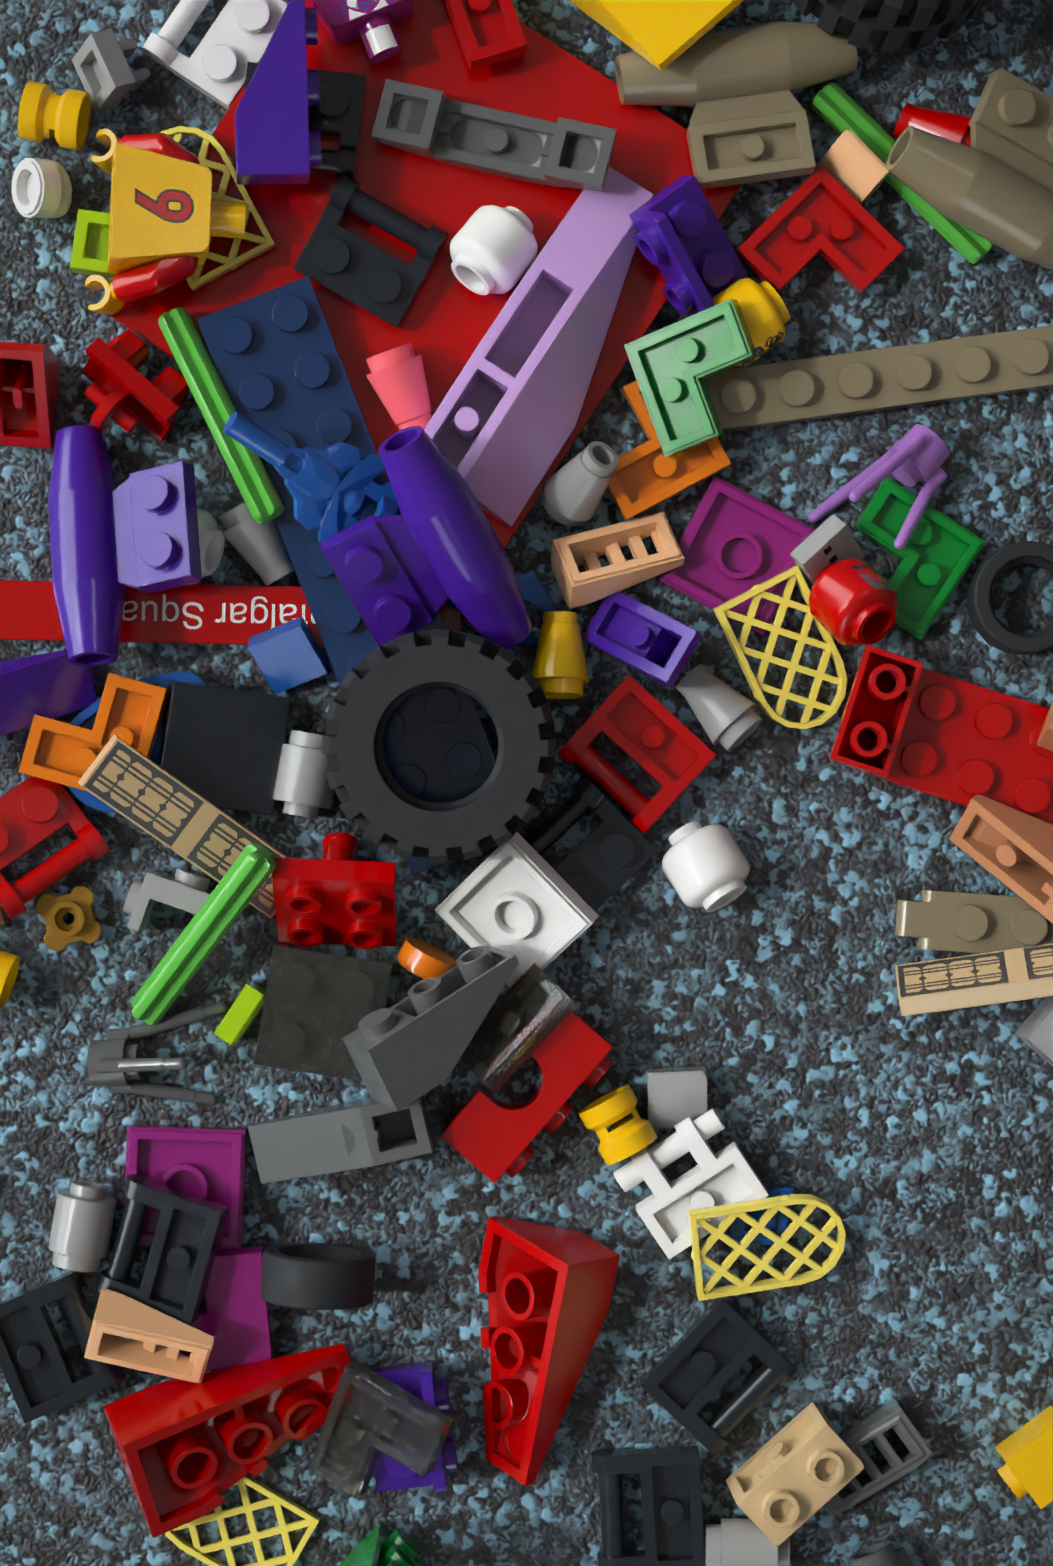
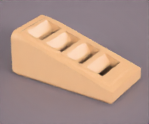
M664 512L553 539L551 566L568 609L595 602L682 566L684 563V556ZM651 536L657 553L648 555L642 539ZM628 545L633 559L625 561L620 548ZM606 555L609 565L601 567L598 557ZM583 564L585 572L580 573L577 566Z
M101 1288L84 1358L194 1383H202L214 1337L128 1296ZM179 1350L191 1352L190 1357L179 1353Z

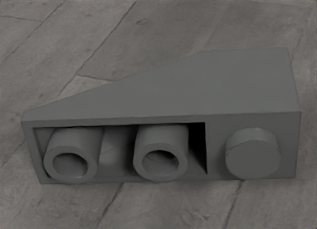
M489 945L471 948L462 953L456 960L457 965L438 977L423 979L414 984L408 990V996L390 1008L378 1009L363 1017L358 1023L359 1028L342 1039L371 1098L399 1112L446 1081L519 962L516 955Z
M370 1096L248 1125L261 1184L373 1167L432 1153L434 1138L424 1096H421L399 1112L373 1100Z

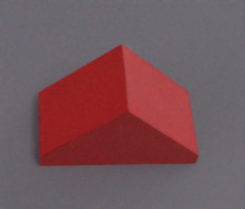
M0 341V445L52 448L60 359L46 345Z

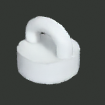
M25 158L18 164L12 178V197L18 212L24 217L45 219L60 218L67 213L72 201V185L67 171L59 162L49 159Z

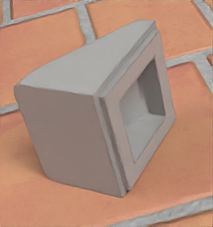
M704 1066L646 1069L647 1114L653 1129L675 1128L676 1124L690 1116L692 1120H695L707 1112V1069Z

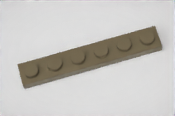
M1053 325L731 368L709 376L704 381L723 432L1053 388Z

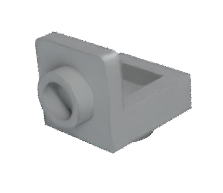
M177 868L174 877L157 871L147 872L144 881L135 879L128 892L123 912L131 914L127 928L137 932L146 930L156 901L196 914L212 893V891L208 890L211 880Z

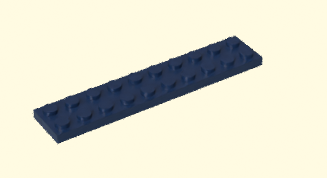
M309 276L197 319L219 377L238 413L287 445L301 449L305 447L325 449L338 442H344L359 448L360 458L370 454L378 455ZM260 457L284 505V513L277 517L275 521L341 687L340 683L348 672L354 669L365 658L366 654L378 647V644L322 553L321 544L318 541L317 527L307 530L294 518L293 497L284 484V478L277 472L273 464ZM383 469L373 481L379 485L388 482L385 470ZM376 502L370 503L364 509L361 521L375 514L377 509ZM439 610L432 618L433 621L412 632L431 629L446 630ZM443 687L419 691L408 697L397 707L386 727L384 753L388 767L398 783L408 792L419 798L434 802H449L464 798L481 787L494 769L497 759L473 697L462 691ZM523 827L517 831L519 834L524 832ZM412 857L411 860L407 859L413 875L443 864L429 863L428 859Z

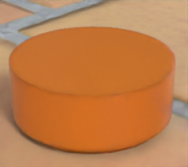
M409 937L405 939L397 955L400 965L423 979L438 977L457 965L456 960L442 950Z

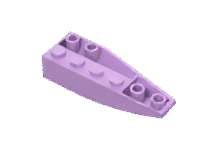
M610 166L603 191L583 190L490 326L424 429L466 480L481 508L510 527L515 523L576 427L637 245L635 236L638 234V231L629 215L653 198L651 192Z

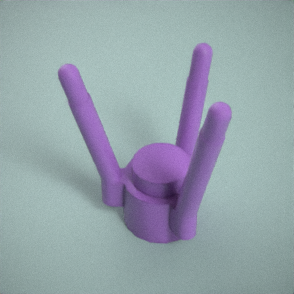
M920 424L914 425L882 457L810 512L808 515L809 522H818L847 499H850L852 502L859 501L892 474L898 481L908 487H913L917 482L923 484L894 541L896 549H904L935 490L948 477L940 467L949 457L950 452L946 444L929 428Z

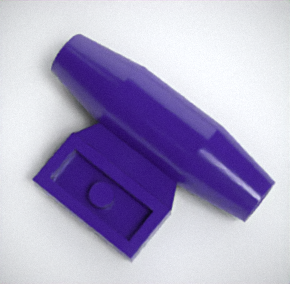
M89 425L69 426L60 429L56 433L48 495L53 595L69 662L77 666L94 667L108 665L118 659L125 586L152 593L201 582L202 572L194 467L182 460L129 473L130 477L117 487L104 433L96 427Z
M411 426L396 432L382 443L379 448V454L401 515L375 516L373 514L322 541V553L378 646H382L396 639V637L408 634L433 621L432 618L448 597L483 638L491 640L504 649L519 644L531 633L533 624L512 562L468 483L421 426Z

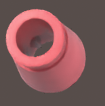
M409 342L366 359L371 372L366 377L395 425H398L399 430L411 426L426 427L432 418V409L422 355L415 356L412 345Z

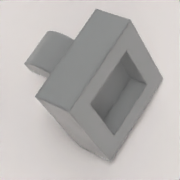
M112 28L91 33L72 59L85 91L90 93L91 104L95 113L115 109L129 91L139 89L150 75L148 68H141L140 70H131L126 59L131 57L138 45L133 39L117 41Z

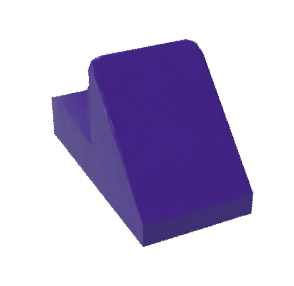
M617 592L604 599L582 639L592 647L636 669L655 684L673 687L703 635L697 630L621 592Z

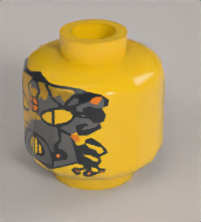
M751 278L739 279L712 297L715 305L729 299H736L738 301L758 355L736 365L740 367L752 364L779 346L786 336L785 323L790 321L789 312L773 286L767 281L758 284Z

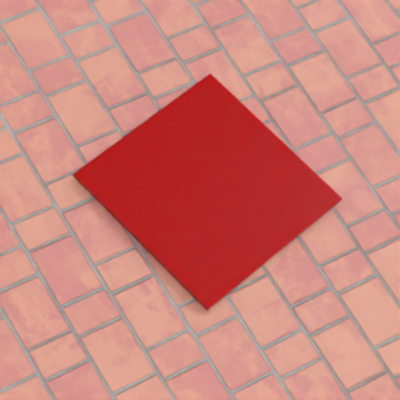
M305 0V7H312L309 0ZM411 0L413 14L393 23L403 50L396 56L382 62H370L361 37L342 44H336L318 15L317 45H306L308 69L366 75L367 86L356 181L361 183L360 190L427 228L434 224L449 233L443 250L399 329L311 280L379 456V448L382 443L400 430L398 425H395L366 375L371 374L366 359L410 342L415 356L422 355L432 409L431 414L433 416L490 326L527 273L526 271L514 287L505 294L488 293L487 295H479L472 292L459 282L451 269L453 260L450 256V242L481 206L496 205L502 208L512 206L522 211L532 222V233L538 244L539 255L583 192L582 189L549 186L478 172L426 158L373 140L371 135L386 79L440 90L444 92L448 99L556 123L558 117L617 129V137L609 166L651 192L653 197L682 175L693 176L686 128L652 106L622 105L615 82L522 22H520L528 44L525 55L470 71L444 0ZM245 85L212 133V136L222 146L227 155L232 158L235 170V111L244 95ZM321 136V149L338 151L341 138ZM210 144L206 159L226 165L221 155ZM213 169L212 192L218 193L223 172ZM310 172L309 184L244 185L276 245L274 248L194 291L185 279L158 294L124 303L118 313L109 317L174 358L158 325V319L161 315L174 308L184 307L190 314L212 359L197 319L305 277L295 271L293 267L328 205L330 196L338 183L336 174ZM231 176L225 195L245 201ZM742 184L702 190L718 220H720ZM350 211L341 225L342 228L409 266L417 253V249ZM250 212L245 232L264 237ZM212 237L209 252L228 257L234 238ZM242 239L237 257L260 244ZM637 245L575 429L512 527L483 510L504 549L544 490L546 480L555 473L629 358L624 345L645 335L667 301L663 291V286L666 282L657 265L652 264L645 258ZM206 259L201 276L224 264Z

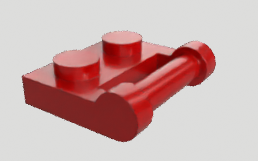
M630 675L625 678L557 752V755L569 766L574 761L633 816L630 822L642 833H645L716 756L712 750ZM601 731L661 786L660 790L651 799L645 796L590 745Z
M30 776L0 797V906L11 920H14L27 910L25 906L27 902L86 860L92 858L94 861H97L110 851L100 833L88 821L62 784ZM66 826L69 827L77 838L12 885L1 874L2 871Z

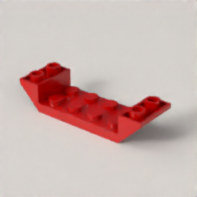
M865 645L829 756L830 760L875 778L964 807L968 806L974 796L980 794L1053 825V752L1036 745L1049 708L923 668V662Z

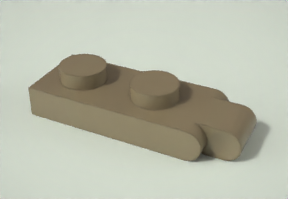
M921 890V901L897 900L895 935L918 937V949L987 953L1053 943V923L1019 896Z

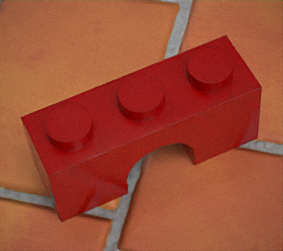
M559 997L551 1003L519 1040V1046L538 1062L542 1070V1082L538 1091L524 1102L511 1104L498 1100L480 1085L442 1128L440 1136L494 1183L504 1172L513 1178L525 1166L535 1153L528 1144L543 1127L550 1133L554 1132L574 1108L567 1099L582 1082L588 1088H592L613 1063L606 1056L613 1048L611 1042Z

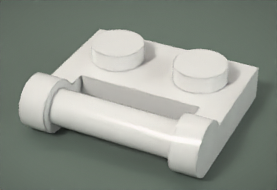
M181 0L158 35L151 33L141 49L158 64L228 110L245 85L247 63L260 62L288 5L284 1L229 0L191 57L188 58L180 53L177 48L210 0Z

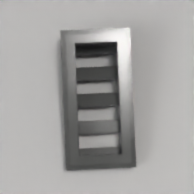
M895 1398L840 1436L860 1458L867 1475L860 1480L854 1477L847 1484L848 1488L840 1494L837 1493L825 1506L835 1517L911 1472L934 1456ZM892 1427L906 1446L898 1453L895 1452L883 1435L884 1432ZM871 1440L874 1441L887 1460L878 1467L862 1446Z

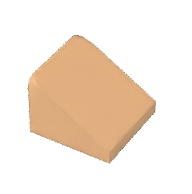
M847 129L840 135L814 169L815 171L821 165L861 205L882 185L889 172L886 169V165L851 130L848 131Z

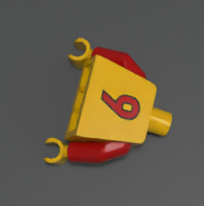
M105 128L100 129L96 133L95 139L103 146L110 148L107 154L103 156L93 155L91 160L104 172L111 174L107 273L116 275L113 277V280L100 275H91L87 277L85 287L92 290L105 289V295L101 302L88 305V309L105 316H112L122 309L124 303L158 294L192 276L197 267L205 264L209 253L210 236L243 239L246 222V204L242 202L211 200L212 169L200 165L196 155L165 133L127 134L121 139L111 130Z

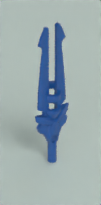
M234 412L226 422L223 433L274 465L277 472L284 478V484L293 497L294 518L307 530L317 527L320 544L327 538L360 522L364 509L372 502L377 503L375 516L401 515L390 481L383 485L373 481L385 468L381 456L370 454L360 458L359 448L344 442H338L325 449L311 447L301 449L287 445L238 412ZM534 570L523 574H516L524 600L544 613L555 611V605ZM448 597L444 604L460 611ZM530 633L517 645H533L536 643L537 638L534 634Z

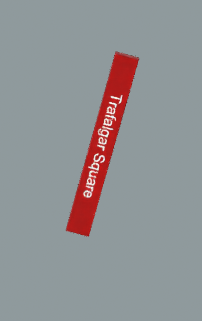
M0 580V640L64 641L53 595L52 581ZM188 584L147 593L125 586L120 643L248 645L249 637L302 616L319 647H325L302 587ZM443 604L439 609V613L446 630L461 631V612Z

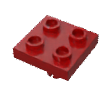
M342 832L331 833L323 838L322 859L274 858L276 868L272 873L278 942H292L302 947H313L319 944L352 945L359 949H374L379 946L396 947V862L357 861L360 850L359 839L351 834Z

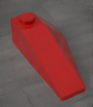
M494 1216L488 1217L478 1270L479 1293H488L489 1326L480 1328L481 1348L490 1349L491 1382L483 1387L486 1460L524 1486L534 1484L609 1311L620 1255L580 1231Z
M342 1343L204 1373L202 1383L181 1379L160 1382L103 1407L131 1486L152 1537L155 1538L209 1514L225 1501L222 1495L223 1492L248 1473L254 1478L270 1466L267 1458L291 1439L304 1440L360 1395L348 1351Z

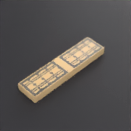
M115 734L78 781L83 789L218 883L245 847L251 843L256 842L264 848H269L277 858H289ZM272 873L249 902L250 905L270 919L275 914Z
M1053 943L895 965L901 1016L1053 996Z

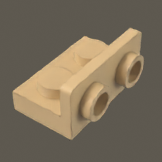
M812 1401L725 1481L737 1506L774 1545H780L863 1470L864 1465L860 1458L840 1438L827 1416Z

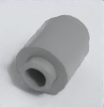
M291 730L289 744L282 745L273 799L284 801L282 813L318 819L319 808H332L335 789H330L325 773L328 771L326 754H322L323 735Z
M75 1180L71 1182L70 1189L57 1192L48 1246L49 1250L54 1252L52 1259L54 1266L78 1272L99 1271L101 1258L108 1256L117 1203L116 1198L106 1195V1185L91 1181Z
M721 1518V1524H706V1566H790V1536L782 1544L774 1545L750 1519Z

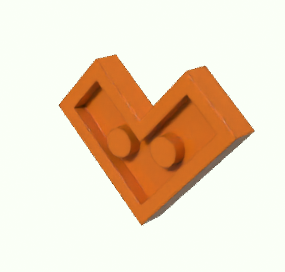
M637 380L623 387L622 392L649 440L618 457L619 464L614 470L607 486L625 521H629L730 467L731 462L718 438L672 457H665Z
M108 673L93 730L34 714L18 772L86 791L79 785L78 781L114 734L150 759L169 689Z

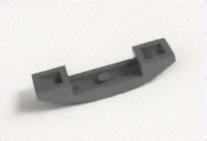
M386 79L371 136L373 140L392 147L478 172L549 186L603 191L617 137V129L558 117L556 123L448 99L444 92L440 90Z

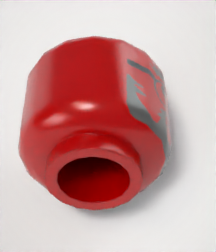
M858 558L840 560L827 565L816 576L809 596L810 613L840 644L856 647L876 643L890 632L896 620V610L898 607L897 592L867 561Z

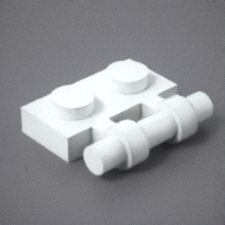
M713 1108L695 1120H692L689 1116L674 1126L676 1129L675 1133L652 1148L648 1149L645 1147L631 1155L630 1162L613 1172L624 1192L629 1191L643 1181L646 1182L653 1194L635 1205L636 1211L668 1259L691 1246L688 1210L763 1199L769 1196L767 1189L735 1141L715 1154L706 1140L725 1129ZM690 1152L698 1165L672 1182H669L662 1169ZM726 1216L707 1218L706 1220L718 1227ZM697 1224L699 1240L710 1234V1232Z

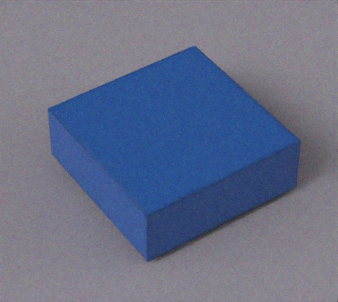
M302 616L249 637L247 648L274 694L328 673L329 662Z

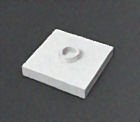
M518 832L515 833L514 837L498 847L434 909L471 948L489 945L516 955L519 963L506 983L516 994L599 917Z

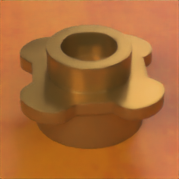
M77 886L73 888L70 894L56 897L49 893L39 898L36 910L39 915L44 917L47 930L44 935V943L49 949L61 951L66 948L68 943L81 940L90 944L97 941L101 936L102 926L96 921V913L92 905L95 898L89 888ZM66 913L74 915V922L72 924L65 923L64 915Z

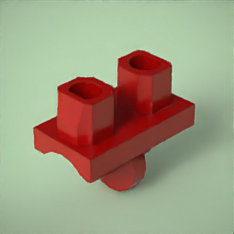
M131 330L124 331L107 344L98 337L86 348V354L89 355V359L82 371L93 382L86 389L84 395L98 406L90 419L91 424L99 431H103L113 422H116L128 434L138 424H141L156 439L162 442L173 431L177 414L189 396L190 388L185 378L175 369L169 367L152 383L137 370L148 361L150 351L146 344Z

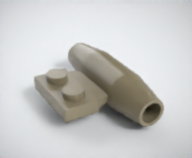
M776 21L711 30L704 34L663 71H660L635 51L616 56L615 74L617 90L622 105L694 107L686 135L693 176H695L702 190L809 175L813 173L816 164L806 109L801 107L791 92L854 73L857 69V46L847 44L849 37L837 31L834 32L833 36L818 28L815 22Z
M999 68L990 73L968 124L971 133V147L909 126L902 132L892 147L887 159L886 169L943 216L1022 260L1053 270V97L1005 69Z

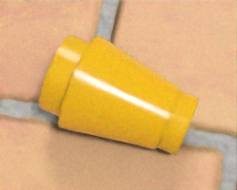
M569 611L543 613V624L540 629L532 675L541 686L547 699L583 697V684L589 683L580 626L578 625V613Z

